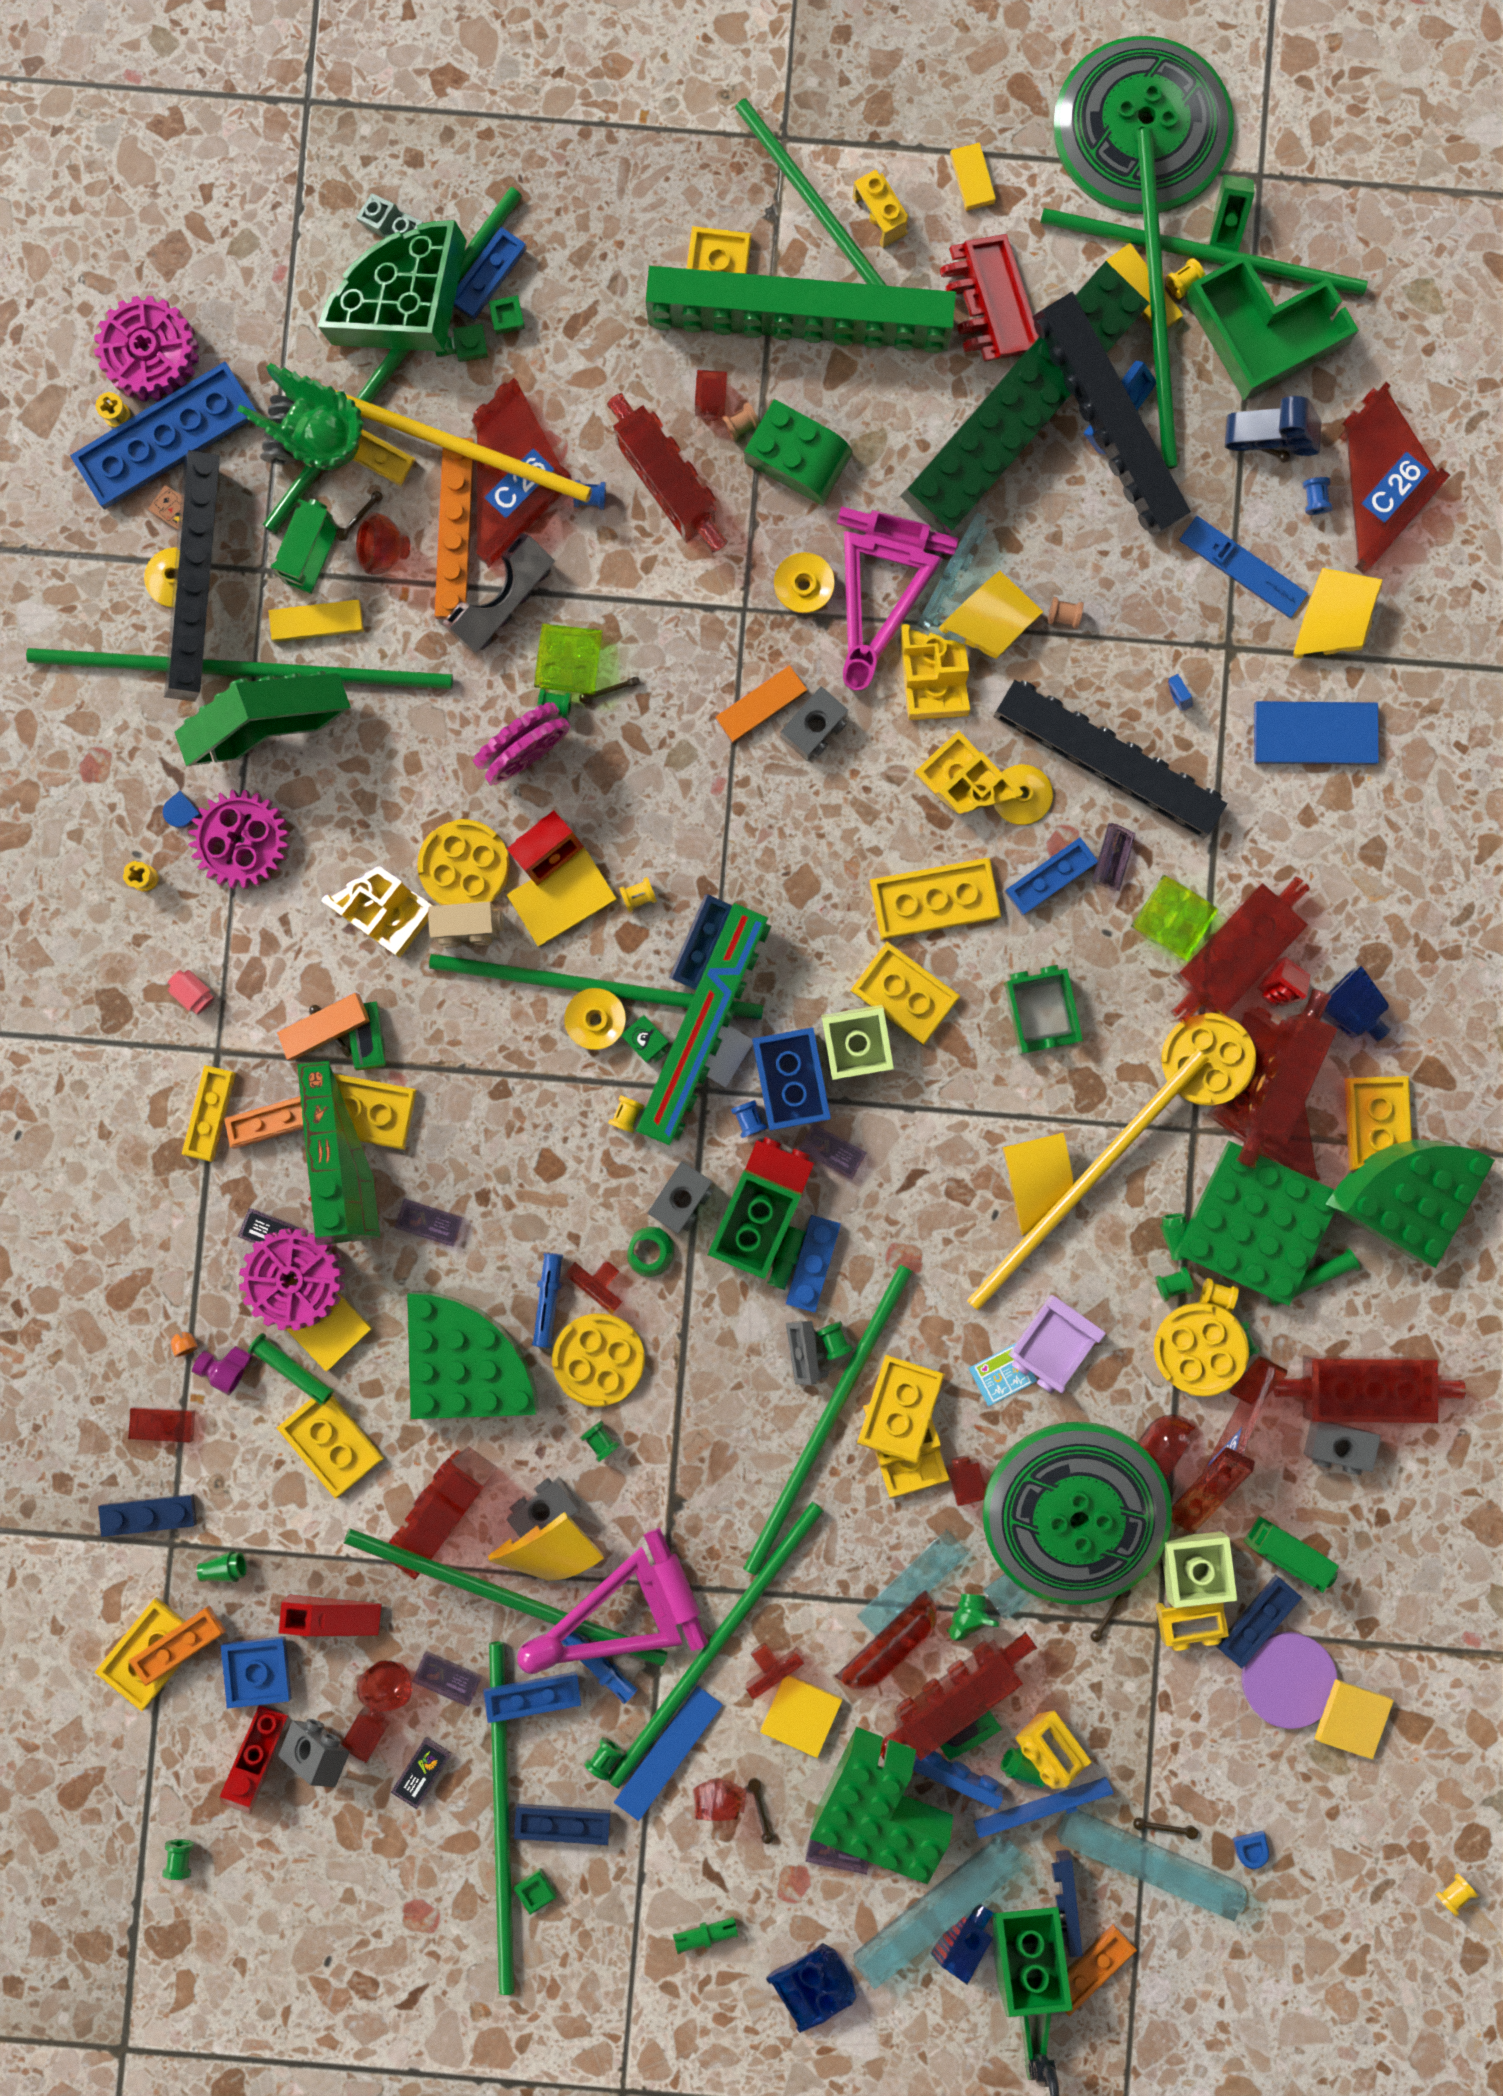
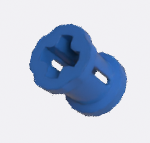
M1315 477L1302 483L1303 489L1306 490L1308 506L1305 507L1307 515H1319L1333 510L1328 494V486L1331 483L1329 477Z
M575 480V482L591 487L592 494L587 503L574 498V508H579L580 505L598 506L600 510H604L606 482H601L600 485L584 484L580 480Z
M756 1100L731 1109L732 1114L736 1115L741 1127V1138L767 1129L766 1124H762L755 1107L757 1105Z

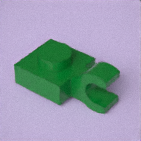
M483 324L453 328L454 337L447 336L444 352L435 351L436 357L457 354L459 362L489 358Z

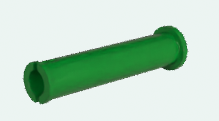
M1347 1248L1344 1254L1307 1270L1294 1297L1352 1270L1359 1271L1360 1265L1352 1250ZM1268 1297L1269 1301L1274 1306V1308L1277 1307L1279 1304H1282L1281 1302Z
M261 1333L249 1346L248 1354L252 1355L254 1353L319 1403L320 1406L325 1405L334 1393L332 1388H329L266 1339V1334Z

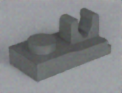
M813 1322L786 1323L795 1384H817L816 1380L827 1377L829 1371L818 1370V1361L825 1359L826 1354L816 1353L817 1335L813 1328Z

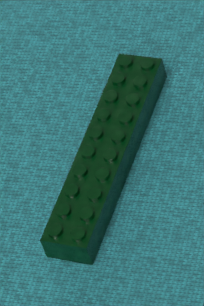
M1107 261L1091 275L1075 294L1106 353L1150 304ZM1039 336L900 495L938 533L948 535L955 529L1071 395L1064 384L1065 377L1050 359L1049 348L1044 339H1041Z

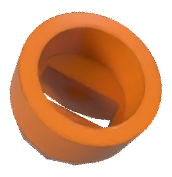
M182 1332V1338L175 1334L171 1340V1349L176 1358L190 1354L199 1348L193 1335L188 1332Z

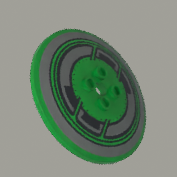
M1132 36L1117 39L1096 48L1086 55L1066 78L1060 90L1053 117V134L1056 150L1066 173L1072 181L1090 198L1104 206L1121 212L1143 214L1137 131L1143 128H1151L1153 132L1159 213L1178 208L1199 196L1210 186L1221 171L1230 151L1234 131L1233 109L1230 97L1214 68L1190 48L1178 42L1155 36ZM1147 112L1152 115L1154 121L1150 124H1144L1139 120L1138 115Z
M1065 1422L1044 1427L1027 1435L1005 1453L996 1465L987 1483L982 1506V1519L987 1544L994 1559L1015 1584L1032 1595L1047 1601L1068 1605H1084L1116 1597L1139 1583L1150 1572L1162 1555L1170 1534L1172 1505L1168 1485L1160 1468L1149 1452L1137 1441L1119 1430L1098 1423ZM1077 1512H1083L1088 1516L1087 1521L1080 1526L1073 1525L1070 1522L1072 1515Z

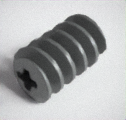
M271 396L270 402L272 405L268 407V414L270 415L268 418L281 424L283 418L286 417L295 402L287 396ZM264 431V438L266 439L262 442L264 452L260 454V458L263 461L276 465H289L290 463L299 462V460L294 458V454L285 449L283 444L267 435Z

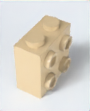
M491 902L428 906L430 938L439 945H443V948L462 947L461 942L469 941L474 943V946L492 945V940L500 939L499 931H504L503 913H500L499 909Z

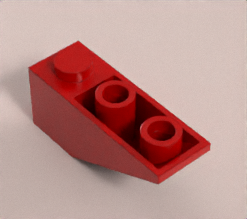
M1285 956L1278 959L1257 989L1263 993L1261 997L1266 1002L1275 1007L1277 1005L1282 1007L1305 1000L1308 995L1311 975Z
M289 1594L281 1602L278 1634L308 1637L378 1636L382 1603Z
M260 1705L258 1706L220 1793L221 1804L251 1814L288 1719L287 1715Z

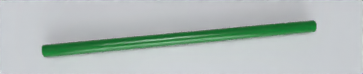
M1143 128L1137 131L1161 454L1167 468L1174 469L1178 467L1153 132L1151 128Z
M1043 208L1041 224L1146 247L1144 230ZM1160 234L1161 251L1226 265L1246 254L1255 272L1311 285H1316L1329 278L1337 291L1364 296L1367 288V280Z
M431 954L429 959V969L577 992L599 988L611 992L617 998L687 1009L694 994L438 954ZM733 1000L730 1007L731 1010L735 1011L733 1016L762 1020L764 1005Z
M899 1264L743 1567L750 1574H758L913 1273L912 1270Z
M813 1501L809 1504L715 1631L708 1644L701 1650L610 1773L607 1781L612 1786L620 1788L822 1515L824 1509Z
M349 1528L343 1543L553 1625H557L569 1614ZM584 1620L572 1631L597 1642L629 1637L588 1620ZM653 1649L628 1654L663 1666L668 1652L662 1649Z
M501 1641L489 1643L490 1687L506 1685L504 1642ZM507 1720L491 1723L498 1988L499 1994L506 1996L514 1993Z

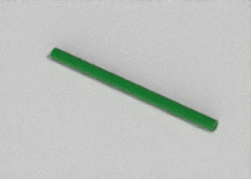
M747 98L741 99L735 106L736 111L866 284L887 286Z

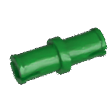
M788 1226L780 1251H777L775 1255L777 1259L769 1281H767L768 1285L786 1290L792 1268L799 1261L796 1257L806 1234L805 1231Z
M734 1916L708 1925L706 1922L700 1923V1927L673 1934L678 1955L703 1946L706 1949L712 1948L713 1943L739 1937Z

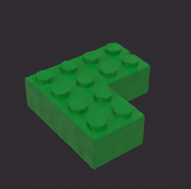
M1246 254L1193 282L1185 296L1244 401L1347 346L1359 331L1346 307L1339 310L1333 321L1330 319L1342 303V300L1329 278L1275 306Z
M317 671L302 677L299 673H294L282 679L266 676L251 682L247 678H242L229 684L230 688L226 691L216 694L214 696L215 700L210 704L200 707L199 712L195 716L185 719L184 724L174 733L186 766L210 764L212 762L210 751L215 763L240 759L268 737L319 731L350 709L351 706L339 673L326 674L325 671Z
M856 1726L815 1810L809 1839L928 1885L950 1844L954 1815L903 1795L912 1777L916 1749L889 1739L883 1767L879 1766L878 1762L883 1737Z

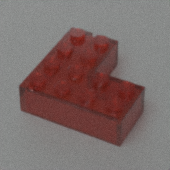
M469 1446L462 1452L457 1449L442 1463L432 1477L434 1480L421 1492L413 1503V1509L404 1520L409 1525L407 1527L402 1525L388 1543L432 1560L498 1467ZM391 1562L414 1580L421 1574Z

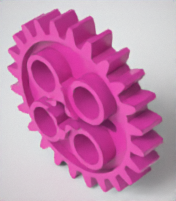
M232 789L228 799L221 792L218 793V803L208 799L210 809L207 811L199 807L198 810L203 815L202 819H192L198 825V829L189 830L188 832L196 837V840L188 843V846L198 849L191 857L194 860H202L197 868L201 871L209 869L206 877L210 880L217 877V884L221 886L228 880L229 887L232 889H236L239 881L244 889H248L250 880L255 885L260 886V876L271 880L269 870L271 868L276 871L281 870L276 864L277 859L283 861L287 859L280 853L281 849L290 848V845L282 842L283 838L290 836L288 831L281 830L287 824V821L285 819H276L281 811L278 808L270 810L273 802L269 799L261 803L262 796L259 793H255L250 798V792L245 789L241 797ZM230 813H237L238 819L235 825L227 827L225 823L226 817ZM251 815V819L247 822L246 817ZM264 824L266 827L264 836L257 839L254 838L253 831L255 827ZM236 836L245 838L243 843H237L234 839ZM223 840L225 842V850L223 853L215 855L213 851L214 845L218 841ZM252 852L254 856L253 862L249 866L243 867L241 863L243 855ZM232 857V859H233L232 863H231V864H228V863H227L228 859H230V858Z

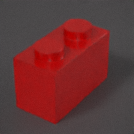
M553 810L506 849L538 886L583 849L584 846L555 810Z
M764 1137L763 1142L756 1140L745 1169L803 1193L814 1165L813 1162L808 1161L810 1155L794 1148L791 1154L780 1150L781 1143Z

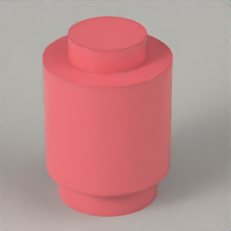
M190 970L185 972L177 971L167 982L170 985L168 992L189 1012L193 1011L196 1015L203 1012L214 1000V997L210 994L211 989Z

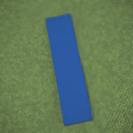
M1199 516L1194 518L1179 539L1181 543L1288 618L1293 616L1308 595L1305 590Z
M697 1685L614 1800V1803L639 1822L723 1704Z
M1104 1777L974 1820L973 1822L978 1837L982 1838L1066 1810L1067 1814L1078 1811L1076 1806L1114 1793L1107 1778Z

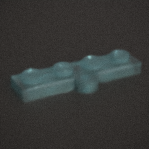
M976 512L957 550L950 559L943 573V578L940 579L919 619L918 627L929 631L932 623L938 626L946 611L941 606L946 597L953 598L960 585L956 578L961 570L965 573L967 572L974 559L970 552L975 544L981 546L989 529L984 526L988 517Z

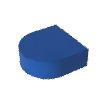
M1179 674L1170 677L1168 681L1169 690L1178 709L1185 711L1193 707L1192 696Z
M178 791L163 807L165 821L175 828H186L193 823V818L198 819L202 816L182 791Z
M1263 1831L1232 1838L1236 1855L1245 1867L1258 1869L1266 1864L1269 1859V1848Z

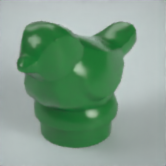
M961 1594L960 1602H958L960 1609L953 1614L952 1625L946 1630L952 1640L964 1641L971 1633L986 1626L999 1627L1000 1622L991 1619L985 1611L987 1608V1604H985L986 1596Z

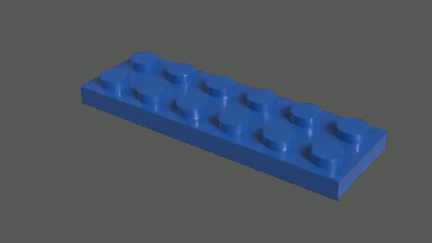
M224 361L74 452L70 457L98 503L105 510L184 462L188 450L200 452L250 422L246 415L237 411L239 404L255 412L257 411L228 364Z

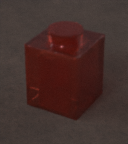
M697 370L695 416H701V419L707 421H716L726 415L727 372Z
M969 1455L951 1459L952 1464L946 1465L956 1505L961 1506L984 1500L985 1486L977 1459H970Z
M363 1707L341 1744L350 1751L351 1755L367 1763L389 1726L390 1721L385 1719L386 1715L382 1711L373 1707L369 1709Z

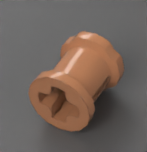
M748 402L743 405V409L727 417L724 415L721 417L727 433L734 442L738 440V436L753 427L757 429L760 424L755 411Z
M1053 596L1047 623L1053 624L1058 622L1072 625L1073 629L1078 630L1084 602L1073 604L1059 601L1058 597Z

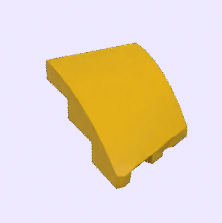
M1322 568L1301 625L1293 658L1301 659L1304 654L1322 651L1324 655L1339 651L1362 650L1372 627L1373 609L1381 592L1383 580Z
M999 570L956 609L939 627V630L945 634L952 631L964 637L965 644L978 648L983 653L997 659L1013 645L1022 632L1034 623L1044 611Z
M901 624L902 664L908 720L969 716L970 706L966 687L969 666L965 644L954 640H945L931 632L929 635L912 630L908 624Z
M959 730L913 772L931 792L958 814L1020 797L1023 794L1022 790L1005 772L1001 773L982 751L979 752Z
M381 867L371 870L361 879H355L348 883V887L333 896L327 895L321 900L398 958L403 955L429 921L428 906H432Z
M1064 1132L1002 1147L1021 1235L1027 1234L1074 1184Z
M864 1405V1406H863V1410H864L865 1416H866V1413H867V1410H868L869 1405ZM932 1417L917 1464L875 1451L889 1500L949 1482L940 1453L941 1444Z
M565 1512L543 1529L537 1525L518 1541L514 1542L510 1538L488 1555V1559L492 1563L547 1581L575 1576L604 1559L602 1552Z

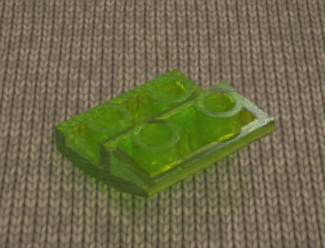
M542 623L534 688L595 694L603 630Z
M1162 875L1131 927L1151 942L1160 944L1180 960L1188 961L1219 909L1172 878Z

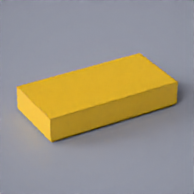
M980 142L952 149L950 157L965 210L969 211L995 204L996 198Z

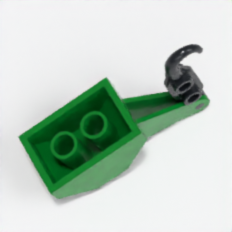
M1059 1907L993 1913V1953L997 1983L1006 2017L1020 2016L1027 2078L1031 2081L1036 2080V2083L1041 2087H1049L1050 2096H1059V2083L1055 2062L1047 2057L1051 2014L1054 2012L1073 2011ZM1028 2015H1036L1034 2055L1032 2052Z

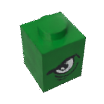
M645 1015L641 1016L621 1035L647 1064L651 1060L656 1064L669 1052L666 1047L670 1043Z

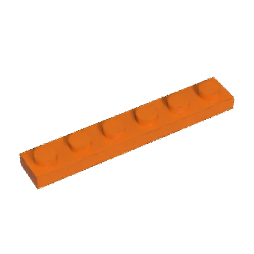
M463 438L465 440L475 443L473 438ZM442 448L434 615L436 619H446L460 602L467 603L474 459Z

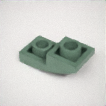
M372 193L356 217L358 222L383 238L398 231L404 234L417 229L416 225L423 224V221L399 211L394 203Z

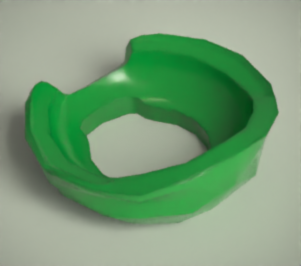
M649 1226L636 1231L627 1251V1260L632 1270L645 1277H654L662 1274L673 1261V1240L660 1227ZM649 1239L658 1244L660 1256L657 1261L645 1264L639 1260L634 1254V1247L639 1240Z

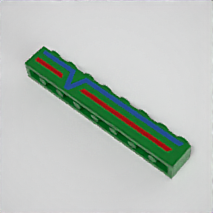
M736 903L733 904L636 1128V1132L669 1146L673 1139L679 1141L686 1124L681 1122L685 1111L692 1112L698 1098L697 1095L693 1094L697 1083L703 1085L709 1073L710 1067L705 1066L710 1054L716 1056L723 1039L718 1038L721 1027L728 1028L735 1011L730 1009L734 997L740 1000L747 985V982L742 981L747 969L753 971L760 955L754 952L759 941L765 943L772 927L767 924L768 917Z

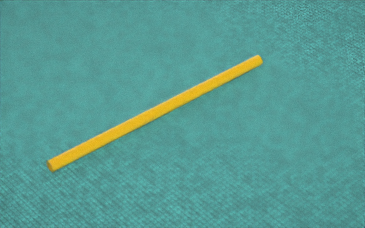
M346 394L347 399L355 401V406L361 410V416L583 502L587 503L591 497V487Z
M1199 1050L1195 1051L968 1298L967 1301L977 1311L980 1310L1208 1062L1209 1059Z

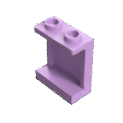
M1050 1295L1008 1355L1014 1359V1362L1011 1364L1026 1376L1030 1371L1040 1378L1037 1384L1052 1394L1056 1389L1063 1394L1066 1389L1064 1386L1094 1343H1099L1106 1333L1057 1297Z

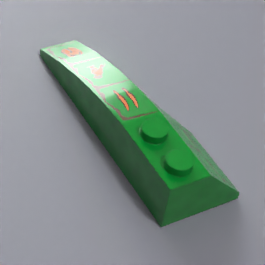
M329 1061L297 1064L316 1244L320 1246L380 1238L373 1174Z

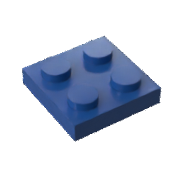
M286 1636L227 1642L221 1645L227 1709L289 1702L292 1699Z

